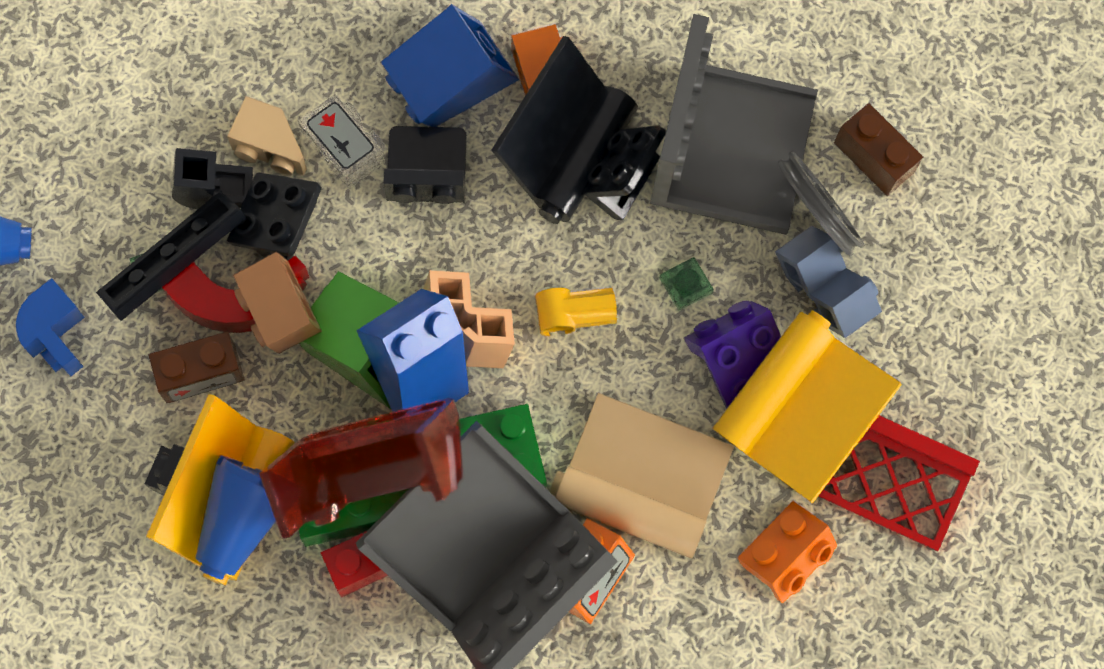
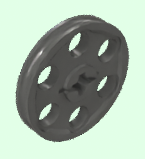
M791 151L787 161L782 159L778 161V165L788 182L834 242L849 257L854 254V247L863 248L865 245L854 226L801 158Z

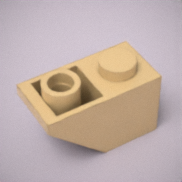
M245 96L227 136L234 154L241 160L249 163H256L257 159L268 163L271 155L274 154L275 156L270 165L274 171L285 176H292L294 169H296L298 174L304 176L307 170L304 157L283 110Z

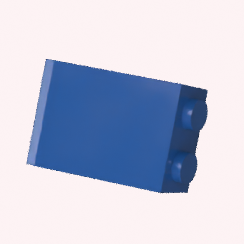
M453 4L381 61L388 72L385 76L386 81L397 94H402L408 104L405 106V109L409 116L418 125L423 123L430 127H437L520 80L483 24Z

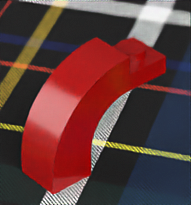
M295 255L288 262L303 291L307 286L305 281L310 277L306 266ZM195 262L191 263L162 287L172 303L185 316L201 326L220 332L228 331L229 333L252 331L251 325L255 324L250 310L247 312L243 310L235 296L234 289H227L212 282Z

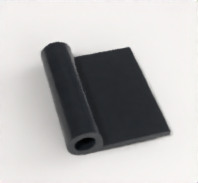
M563 36L491 151L540 208L539 214L544 219L554 224H559L560 221L569 222L585 196L583 191L589 183L588 176L590 172L604 158L608 151L607 145L611 137L616 132L626 129L636 113L638 105L631 96L620 89L604 86L570 37Z

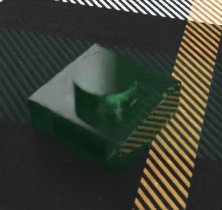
M695 257L660 274L659 277L678 311L707 297L714 291Z

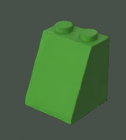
M338 271L311 306V310L322 331L299 343V345L311 356L391 409L356 330L399 302Z

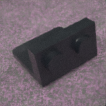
M660 125L622 129L616 132L608 142V151L604 158L590 172L588 176L589 183L583 194L612 218L624 220L660 159V155L656 153V150L663 140L666 130Z
M392 127L389 131L388 167L384 169L383 181L386 200L399 203H465L466 131L459 127Z

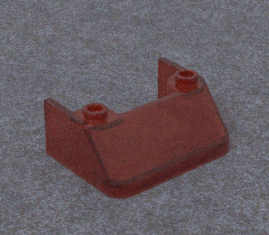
M440 399L321 430L297 441L259 473L282 539L291 537L306 522L314 520L315 525H323L340 517L338 511L342 510L348 503L420 486L423 492L431 491L436 502L445 500L451 492L458 488L457 484L464 477L459 413L454 399Z

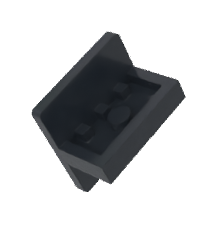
M260 172L256 173L240 208L246 219L230 231L227 241L233 246L253 249L264 258L277 252L287 261L290 260L299 245L322 187L313 181Z

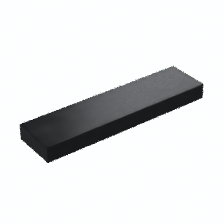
M222 191L218 192L96 292L97 295L122 321L243 222L246 216Z

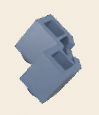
M811 226L776 250L775 253L786 278L798 292L804 289L807 296L816 304L817 309L814 311L831 323L829 329L846 338L882 312L876 297L878 289L869 277H862L847 269L841 255L843 250L827 233Z

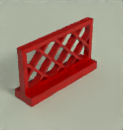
M879 415L858 443L868 440L877 444L883 460L861 468L856 452L853 449L850 456L856 470L836 478L833 476L827 485L831 484L835 495L822 490L818 497L938 552L970 478L975 475L980 461ZM885 448L899 455L888 458ZM906 457L914 461L920 478L899 485L890 462ZM885 464L893 488L872 495L863 472ZM923 466L936 472L926 475ZM858 474L866 498L849 502L842 498L836 482ZM943 474L958 481L952 497L937 502L928 479ZM922 482L931 505L910 512L901 489ZM895 492L904 515L889 520L880 516L874 499ZM869 502L872 512L858 505ZM948 503L945 513L942 516L939 506ZM933 509L939 524L933 540L917 532L912 516ZM906 519L910 529L896 522Z

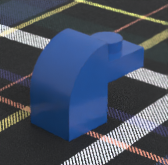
M51 278L29 295L21 305L16 319L18 339L33 358L40 353L55 372L63 368L71 377L84 367L59 337L85 317Z

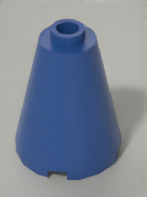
M223 455L219 456L215 465L195 559L202 563L200 567L202 572L221 580L224 579L225 574L235 575L292 502L298 491L290 484L264 471L247 466L242 467L243 462Z

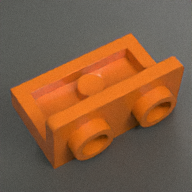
M792 501L739 555L738 560L747 571L771 588L777 600L784 603L791 595L798 593L802 589L806 579L819 565H824L829 561L837 544L826 523Z

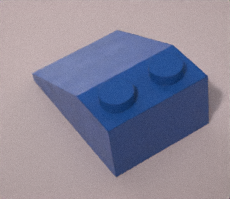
M420 289L356 330L401 432L419 428L469 393L463 331L448 296Z

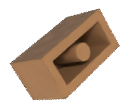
M275 252L233 275L239 287L234 290L235 296L245 312L250 310L255 324L251 325V329L262 347L267 346L280 354L322 331L289 262L279 253Z

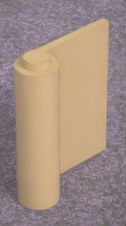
M598 393L570 465L565 473L557 471L549 492L556 496L570 511L692 559L734 446Z

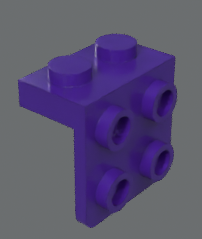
M741 301L732 305L726 315L716 320L710 319L699 323L694 327V332L684 337V340L692 353L705 360L727 409L780 339L781 334L770 309L753 301Z

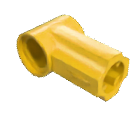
M550 288L542 290L535 295L540 334L542 336H550L549 332L565 331V334H570L576 328L617 323V306L613 288L571 292L567 288Z

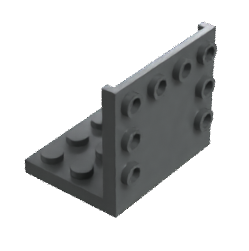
M693 14L650 204L787 235L790 229L796 192L781 171L778 161L781 159L787 161L791 151L795 152L803 161L818 89L706 65L714 34L706 32L709 17Z
M477 420L355 543L364 555L453 634L475 669H514L618 562L586 527Z

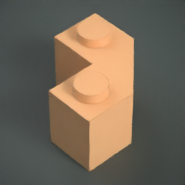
M430 270L423 289L449 297L463 331L466 367L504 368L515 345L512 309L472 307L469 273Z

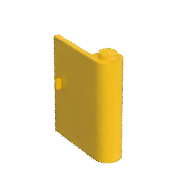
M811 310L808 315L799 312L712 428L720 436L811 503L819 496L902 385L901 382L837 340L828 331L831 323L814 310Z
M208 394L146 537L201 567L202 563L196 560L195 556L215 465L219 456L223 455L243 462L242 467L257 468L280 479L285 467L284 458L289 457L295 442L278 432L256 426L217 396ZM243 565L235 575L225 574L223 580L203 573L202 577L226 586L228 579L237 581Z

